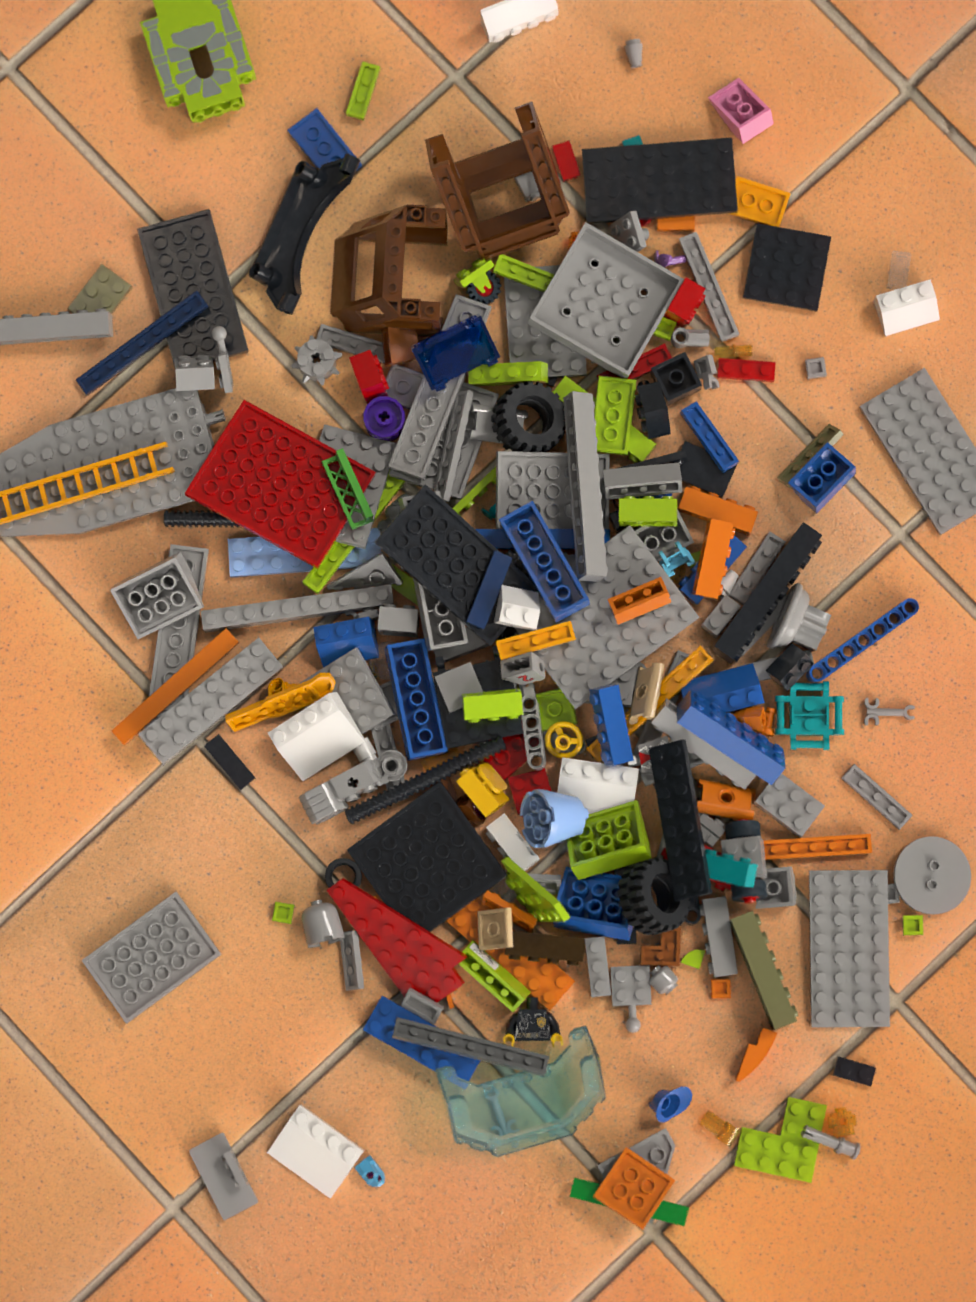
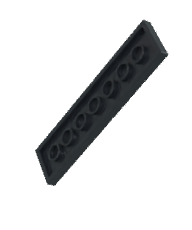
M681 739L648 748L674 900L681 901L712 894L686 740Z

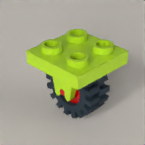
M478 258L471 263V268L463 269L456 274L457 278L453 281L458 287H467L466 293L472 300L488 304L494 302L498 298V294L501 293L500 279L496 277L495 273L489 271L495 266L490 259Z

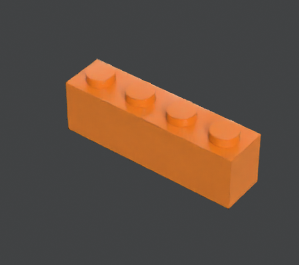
M695 486L685 488L678 508L679 512L704 521L712 518L734 523L733 528H735V531L750 536L758 511H755V508L750 505H744L743 507L738 505L735 500L729 498L726 500L720 499L719 495L708 492V494L703 493L700 488Z
M712 518L707 519L692 591L693 595L711 599H718V596H721L723 591L721 581L727 572L725 562L731 553L729 543L735 534L734 523Z

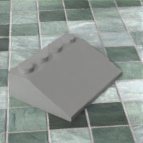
M181 552L116 583L110 589L137 639L151 634L204 607L191 570Z

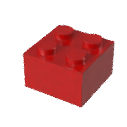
M686 277L663 317L677 322L676 325L681 328L685 324L689 325L696 314L694 308L698 309L706 297L703 294L706 288Z
M367 350L349 357L366 403L368 404L380 396H388L386 390L390 388L377 354L373 356L371 350Z

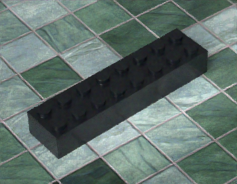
M804 522L801 524L717 641L712 652L729 664H732L733 661L738 662L745 651L742 649L744 645L748 647L756 636L754 631H760L767 619L764 617L767 614L771 616L778 605L776 603L777 599H783L789 590L787 585H793L800 574L798 570L800 568L803 570L810 561V553L815 554L821 546L822 541L820 539L822 534Z

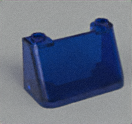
M480 314L473 315L411 346L431 390H436V392L446 388V383L449 380L482 364H487L488 367L492 366L500 358Z

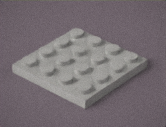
M354 648L302 681L310 680L319 673H331L335 679L333 692L338 693L362 735L395 715L358 648Z

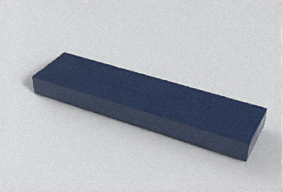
M496 550L493 551L465 621L466 623L482 630L485 629L512 557Z

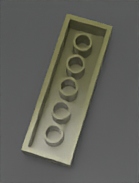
M751 911L731 919L730 926L772 1030H776L797 1022L796 1017L799 1015L795 1006L790 1005L788 1000L791 998L790 992L787 987L782 985L781 980L784 978L780 968L776 969L774 965L776 958L773 951H769L766 945L769 943L767 935L760 930L761 920L758 914H754Z

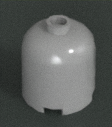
M316 900L311 902V906L303 911L302 923L308 948L320 947V942L328 941L329 944L345 938L338 911L333 904Z

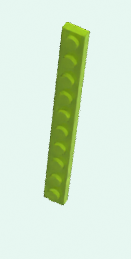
M503 254L499 255L493 270L495 274L541 292L546 291L554 277L552 273ZM663 317L653 335L670 341L677 322Z

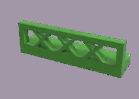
M339 449L336 451V456L323 460L322 465L353 530L373 522V514L344 449ZM338 461L340 465L338 473L331 471L328 464ZM338 478L347 481L348 484L345 490L337 487ZM346 494L354 497L353 507L345 504L344 498ZM355 511L362 514L364 520L354 523L351 516Z

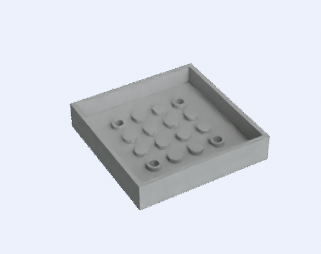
M585 222L527 324L620 378L627 379L684 279ZM591 262H597L598 266L593 267ZM641 290H645L647 295H642ZM568 309L570 314L565 315L563 310ZM613 338H618L619 343H614Z

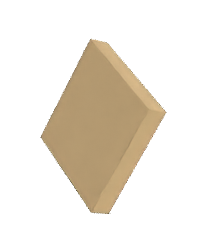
M511 908L477 911L479 950L513 947Z

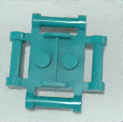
M823 681V683H796L790 688V696H775V702H777V728H775V735H789L790 750H796V748H823V750H829V736L844 735V729H842V703H844V696H829V681ZM796 691H822V696H796ZM784 703H789V729L784 728ZM829 703H835V729H829ZM796 736H823V741L796 740Z

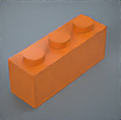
M662 577L607 599L617 625L671 603L669 592Z

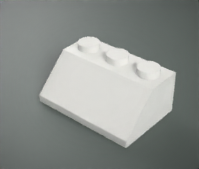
M931 279L876 295L874 299L885 336L940 320L937 298Z

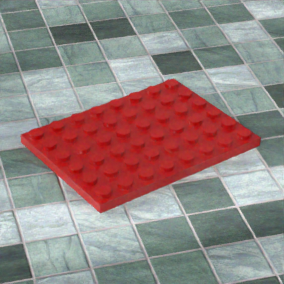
M243 400L185 492V496L317 569L348 521L322 465L323 460L336 456L337 450L246 400ZM347 456L364 494L374 479L376 472ZM336 461L328 464V467L331 471L338 473L340 465ZM338 478L336 483L337 487L344 490L348 484L346 480ZM346 494L344 502L353 507L355 499Z

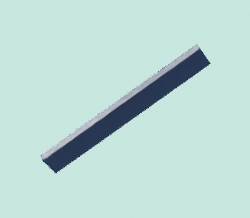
M195 291L76 379L77 383L88 396L209 306L200 293Z

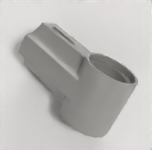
M677 328L671 336V343L676 348L708 347L709 330ZM681 334L684 336L685 341L679 342L675 336Z

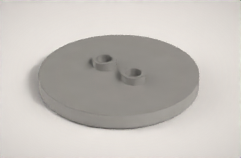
M923 837L908 844L898 855L893 871L894 885L900 898L913 910L930 915L942 914L957 907L966 897L971 884V869L965 854L957 845L940 837Z

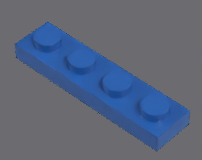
M697 401L681 410V416L722 473L739 463L738 458Z

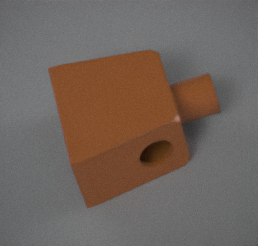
M391 327L381 331L385 367L414 361L419 358V352L427 351L426 340H418L416 331Z

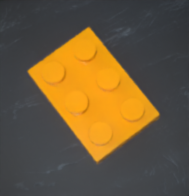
M737 176L738 213L728 214L758 224L780 227L791 193Z

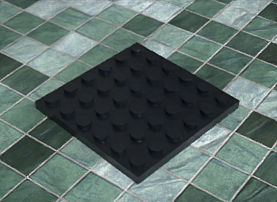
M442 782L435 784L347 849L384 904L429 932L435 930L508 876Z

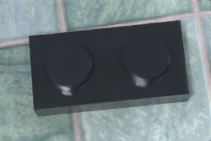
M838 1056L833 1076L871 1086L876 1067Z

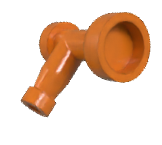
M766 708L765 716L767 722L764 731L759 733L768 737L774 736L772 724L774 716L777 714V709Z

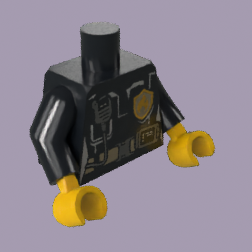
M538 997L527 998V1009H519L510 1018L506 1025L502 1043L505 1045V1042L509 1041L512 1043L511 1046L514 1047L515 1041H551L552 1047H555L554 1042L560 1041L561 1046H563V1038L560 1033L559 1023L553 1014L547 1012L546 1009H538Z

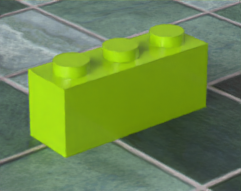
M625 496L623 499H619V526H677V499L671 496H664L662 499H654L652 496H644L643 499Z
M520 689L461 694L463 717L470 723L479 722L483 718H488V721L499 720V717L507 716V719L519 718L518 715H523L522 692Z

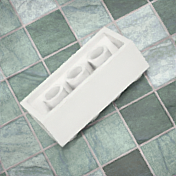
M504 0L480 10L481 24L489 43L492 41L499 42L510 34L516 35L527 27L534 28L540 22L545 20L551 21L558 15L556 0Z

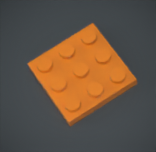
M626 1147L593 1197L643 1231L674 1184L675 1179Z

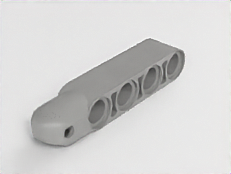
M533 682L529 683L528 687L518 684L522 692L523 715L521 716L527 762L533 770L540 771L546 766V755L535 685ZM527 700L534 701V707L532 709L525 708V702ZM530 719L537 720V725L534 728L527 727V722ZM532 738L539 739L537 747L530 746L529 743ZM534 757H541L542 763L539 766L532 765Z

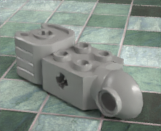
M397 750L384 751L378 758L362 762L300 795L299 800L304 810H306L305 812L311 824H320L344 812L345 809L349 808L347 802H354L360 799V794H369L377 790V786L401 779L407 771L406 758ZM392 760L397 764L394 771H390L388 768V764Z

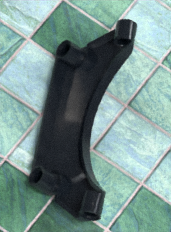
M345 154L344 158L322 164L321 168H315L305 161H300L295 167L293 176L249 271V277L264 286H268L266 293L276 309L281 312L293 315L302 294L300 277L306 246L325 210L351 183L360 163V160L355 156Z

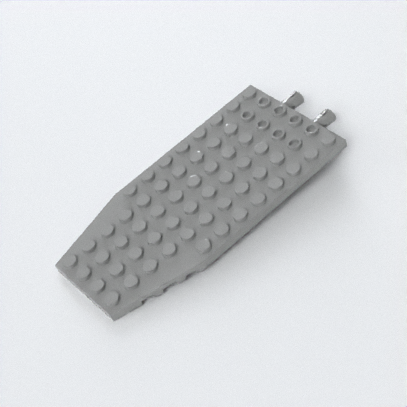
M174 388L45 427L0 454V491L165 441L168 447L152 451L157 470L160 471L173 467L175 472L1 524V536L82 534L194 501L185 496V492L215 446L210 425L226 421L223 409L207 414L204 405L201 403L198 390L177 391ZM147 453L134 457L139 476L153 473ZM129 459L116 462L121 482L134 478ZM111 464L98 468L103 487L116 484ZM93 470L80 473L85 493L98 489ZM74 475L63 478L62 482L67 498L79 495ZM57 481L44 484L49 504L62 500ZM38 486L26 490L31 509L44 506ZM17 492L8 495L12 514L24 512L25 507L21 493ZM2 497L0 498V519L7 517Z

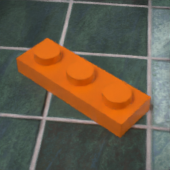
M487 890L484 894L481 905L490 910L511 908L512 923L532 933L537 919L531 913L524 912L514 903L503 900L497 893H491Z

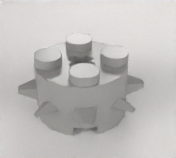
M311 335L309 341L304 343L302 347L295 346L294 349L298 352L297 361L291 366L301 370L303 383L309 379L313 381L318 380L321 386H323L325 378H329L332 374L339 375L340 372L336 369V360L343 355L333 351L331 347L332 339L329 338L326 341L316 340ZM319 357L320 362L314 363L313 359Z

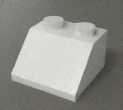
M502 585L499 591L494 623L530 631L537 629L540 613L539 593Z

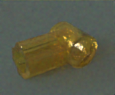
M709 1110L699 1123V1125L714 1134L715 1138L728 1147H731L741 1132Z

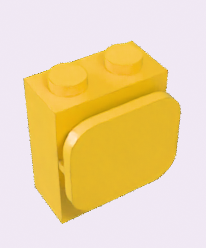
M485 762L476 767L466 768L459 774L460 778L456 782L485 817L497 812L510 801L503 792L508 788L507 784L489 763Z

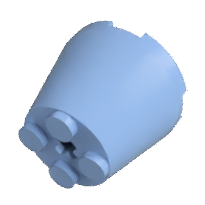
M535 789L532 792H527L522 800L520 816H523L525 828L522 830V833L532 847L545 848L581 835L589 813L578 797L544 789Z

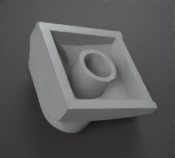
M792 867L766 869L767 878L760 880L766 882L767 897L756 901V909L795 906L796 886Z

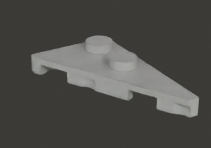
M381 552L327 584V588L329 590H342L343 588L350 587L357 589L389 584L401 585L403 580L384 552Z

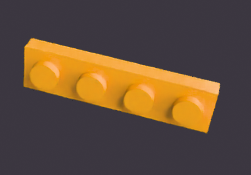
M571 621L498 640L496 645L500 659L504 660L576 640Z

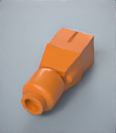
M764 706L746 707L734 712L733 715L737 721L742 724H748L752 730L756 729L757 732L764 731L767 722Z

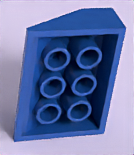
M566 867L557 900L562 904L570 918L565 922H553L554 928L630 941L633 927L628 924V919L624 918L622 907H619L618 903L620 898L617 891L620 889L618 884L620 879H622L621 876L601 873L578 880L571 867Z

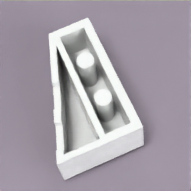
M505 813L486 827L488 832L485 834L491 842L496 841L500 847L497 849L504 858L508 856L524 871H527L540 861L538 855L534 853Z

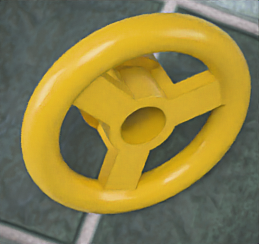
M561 721L549 727L545 734V745L547 750L557 758H572L581 750L583 736L576 725ZM561 727L572 729L577 738H571L564 734ZM554 731H556L558 735L555 740V749L552 747L550 741L551 735ZM560 739H566L567 743H561ZM570 744H577L571 752L560 753L561 750H567Z

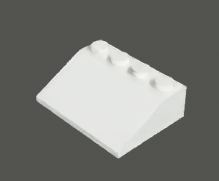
M337 692L328 693L268 732L276 749L302 781L307 780L366 742Z
M562 757L557 793L578 797L584 808H587L589 814L635 800L639 768L618 765L609 766L604 765V763Z
M301 1104L267 1153L331 1199L365 1150Z

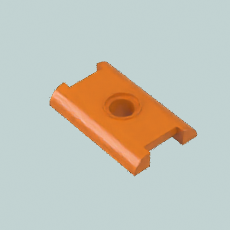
M698 779L697 787L702 788L701 801H697L698 813L737 820H753L755 810H751V798L755 796L756 789L748 787L743 789L741 786L737 787L731 784Z

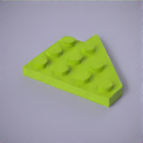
M507 856L501 861L507 869L506 884L515 891L519 903L526 907L527 912L531 913L537 919V922H565L570 918L562 904Z

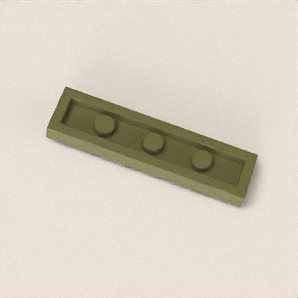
M828 424L777 477L779 481L791 488L788 482L827 442L832 446L836 444L844 435L842 431Z

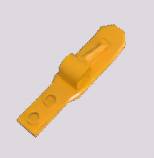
M319 673L310 680L294 684L284 682L281 678H275L268 685L269 696L264 700L226 714L225 721L236 732L268 718L283 716L313 704L328 693H332L335 679L331 673Z

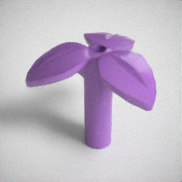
M656 250L654 262L665 268L666 266L685 263L686 256L672 257L668 254L659 255V251Z

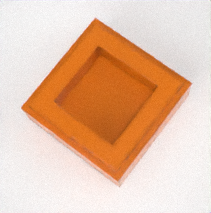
M710 979L711 999L731 998L730 979Z

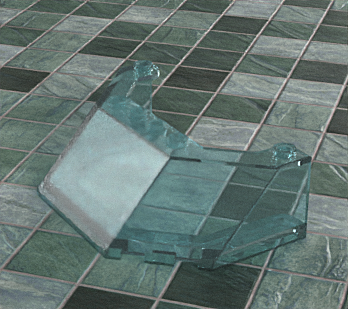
M587 1026L574 1028L569 1033V1045L553 1063L547 1065L544 1077L523 1071L478 1085L458 1078L455 1069L451 1066L435 1069L438 1086L455 1143H465L470 1145L472 1149L481 1152L486 1150L491 1152L493 1156L500 1157L573 1135L577 1131L579 1123L586 1121L594 1112L593 1108L598 1102L602 1103L606 1098L600 1058Z

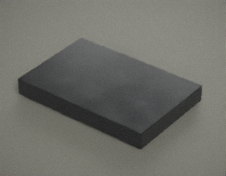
M685 441L681 451L685 450L688 461H684V464L680 466L682 482L698 487L703 491L715 493L723 499L736 466L722 473L706 449Z

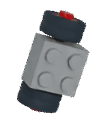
M740 819L726 824V840H721L722 854H732L734 859L738 860L740 857L749 858L751 863L758 864L754 887H742L731 884L732 900L749 904L765 899L767 897L766 882L760 879L767 878L764 840L761 838L759 822Z

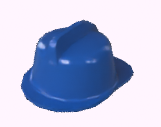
M685 1086L678 1087L672 1091L660 1090L655 1094L653 1100L649 1102V1107L656 1113V1118L659 1122H666L687 1109L692 1100V1092Z

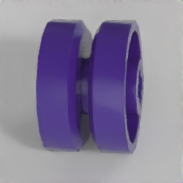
M380 396L367 404L364 410L363 421L371 437L391 442L400 437L406 422V416L402 405L396 399L389 396Z

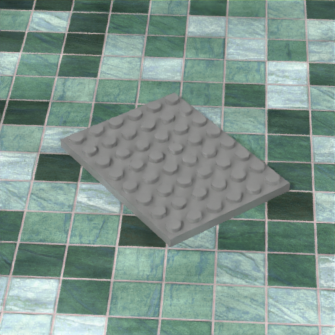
M630 525L604 544L606 547V565L608 567L607 577L598 582L578 580L589 598L590 605L556 623L539 594L540 613L537 629L535 630L571 621L576 640L534 651L533 653L543 659L545 670L575 710L589 700L590 689L611 684L699 619L697 613ZM575 565L574 567H572V570H573L574 574H575L576 577H577V571H576V565ZM662 577L669 592L671 603L617 625L607 599ZM515 628L519 635L531 632L530 630Z

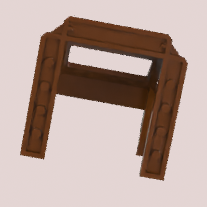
M533 101L515 107L523 133H521L522 139L454 163L443 133L425 140L430 169L461 249L465 252L474 251L479 253L481 258L485 260L558 235L562 219L568 217L570 213ZM528 172L533 173L541 197L540 201L482 222L478 220L471 198L472 192Z
M407 204L355 222L343 235L335 239L330 314L333 317H337L344 324V329L347 332L382 334L381 331L391 327L416 331L417 336H440L443 318L440 317V302L402 298L405 243L447 246L448 222L446 208H427V205ZM359 241L375 242L372 295L355 301ZM377 306L384 314L361 313V310Z

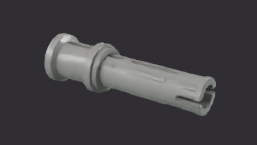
M807 1125L803 1127L805 1131H801V1137L830 1147L837 1154L843 1153L850 1156L852 1160H855L859 1155L860 1143L856 1142L854 1144L842 1136L836 1138Z

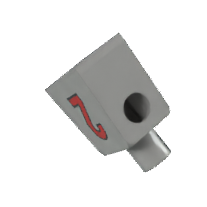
M533 652L500 661L503 680L525 685L541 681L545 678L544 661Z

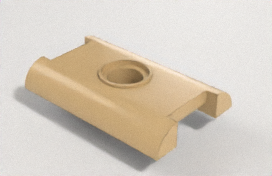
M655 662L652 663V667L646 669L639 667L629 717L630 724H636L639 716L647 719L655 718L664 664Z

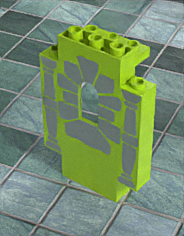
M153 0L158 17L142 21L140 24L167 108L171 106L176 107L185 102L191 121L194 123L203 122L213 116H221L229 111H237L246 106L239 85L248 84L257 78L231 0ZM206 45L214 72L209 78L202 79L195 73L189 50Z

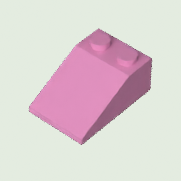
M737 78L708 97L728 128L742 143L747 142L774 124L770 108L740 78Z

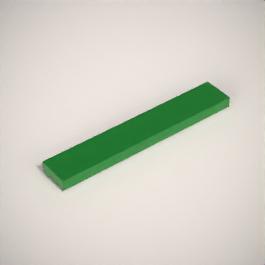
M574 1177L569 1197L606 1206L593 1197L601 1184ZM662 1200L651 1218L685 1227L689 1207Z

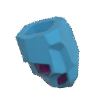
M371 1155L354 1167L368 1185L380 1187L385 1183L384 1172Z

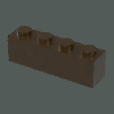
M512 931L513 947L505 948V955H509L508 959L520 960L521 956L528 957V961L539 962L540 958L548 959L547 963L559 964V960L567 961V965L578 966L579 962H583L585 938Z

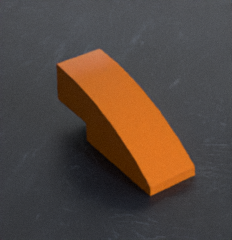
M761 1028L756 1045L747 1044L735 1081L741 1082L760 1065L771 1049L778 1034L777 1032Z

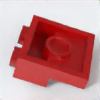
M545 768L540 771H531L508 777L517 815H520L522 800L527 792H532L535 789L551 791Z

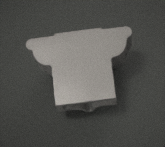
M796 583L791 586L786 600L783 601L766 644L768 648L784 647L793 642L806 649L815 651L825 635L831 615L809 605L810 597L803 589L802 584Z

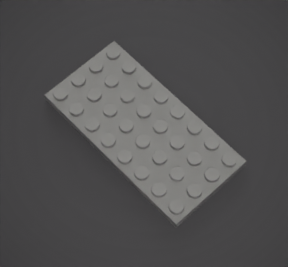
M925 368L859 407L939 535L944 534L976 514V448Z
M887 870L809 871L811 1027H890Z

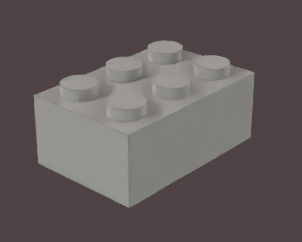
M782 773L772 785L768 783L753 803L799 838L804 835L825 807Z

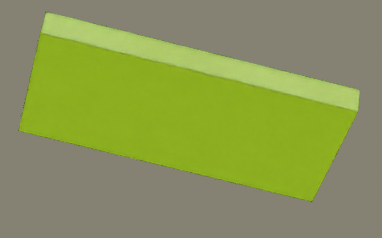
M599 376L594 419L596 420L595 431L598 440L597 452L628 456L637 380Z

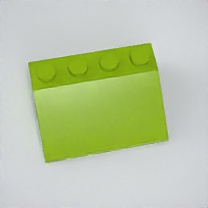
M638 800L589 814L588 819L585 821L583 833L567 839L570 867L578 880L651 859L650 845Z

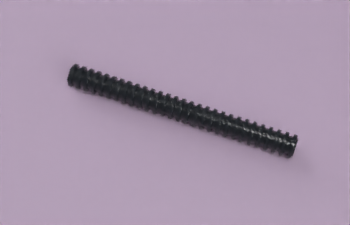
M166 510L164 512L165 527H169V525L171 527H175V525L177 527L181 525L183 527L187 525L189 527H240L214 511L210 512V510H207V512H204V510H201V512H198V510H195V512H192V510H189V512L183 510V512L180 510L177 512Z
M496 735L497 738L495 739L492 737L490 741L486 740V743H480V746L476 745L474 749L470 748L468 752L464 751V754L459 753L458 757L453 756V759L449 758L447 762L443 761L441 765L437 764V767L433 766L431 770L427 769L425 773L421 772V775L416 774L415 778L410 777V780L406 779L404 783L400 782L398 786L394 785V788L390 787L388 791L384 790L382 794L377 793V796L373 795L372 799L367 798V801L363 800L361 804L357 803L355 807L351 806L350 809H345L348 821L353 825L355 821L359 822L361 818L366 819V816L370 817L371 813L376 814V811L380 812L382 808L386 809L388 805L392 806L393 803H398V800L402 801L404 797L409 798V795L413 796L414 792L419 793V790L423 791L425 787L429 788L431 784L435 785L436 782H441V779L446 780L447 776L452 777L453 773L456 775L458 771L462 772L464 768L472 767L474 763L478 764L480 760L484 761V758L489 759L490 755L495 756V753L499 754L501 750L505 751L506 745L500 735Z

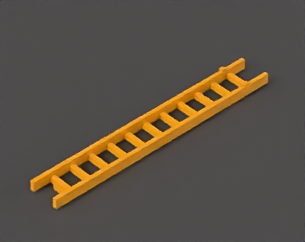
M165 441L0 491V498H3L7 517L0 519V525L175 472L173 467L158 471L152 452L166 448L168 444ZM147 453L153 473L139 476L134 457ZM129 459L134 478L121 482L116 462ZM111 464L116 484L103 487L98 468ZM93 470L98 489L85 493L80 473ZM74 475L79 495L67 498L62 479ZM57 481L62 500L49 504L44 484ZM38 486L44 506L31 509L26 490ZM20 492L25 511L13 515L8 495Z

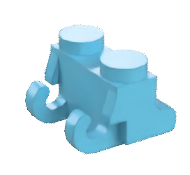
M679 541L675 542V546L679 551L666 558L662 550L658 552L662 558L659 564L669 578L675 575L673 570L685 563L688 567L695 564L689 550L686 547L683 548Z

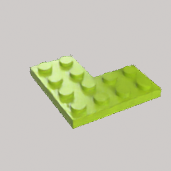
M788 1097L780 1135L742 1127L734 1166L812 1183L819 1143L801 1137V1131H805L803 1127L807 1125L822 1132L827 1105Z

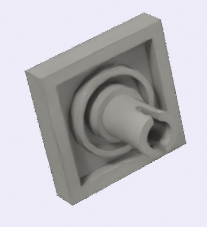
M636 211L628 212L609 225L612 237L636 252L647 246L645 240L649 239V231L647 228H641Z

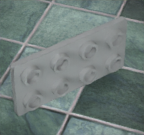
M220 1133L189 1150L223 1220L258 1203V1199L224 1133Z

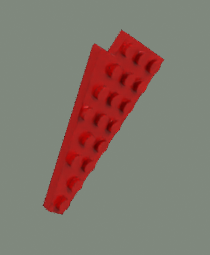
M344 878L326 890L404 997L408 990L412 988L437 1003L465 983L454 967L467 958L466 954Z

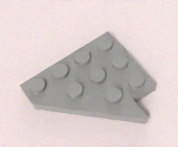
M664 1128L629 1147V1149L667 1174L675 1144L667 1129ZM622 1152L597 1165L604 1179ZM653 1218L649 1220L650 1224L653 1223Z

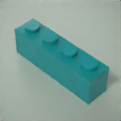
M705 849L710 879L742 887H754L758 864L751 863L749 858L740 857L738 860L734 859L732 854L723 853L721 856L717 855L715 850Z

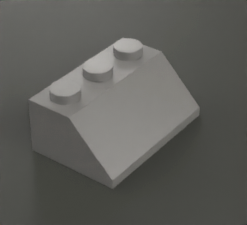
M678 509L677 526H636L633 528L657 562L662 560L658 554L659 551L662 550L666 557L679 551L675 546V542L679 541L683 548L694 543Z

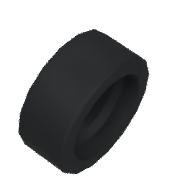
M340 858L328 865L325 871V881L329 888L334 885L332 880L333 871L341 865L352 868L355 874L352 884L357 887L360 886L362 873L354 861Z

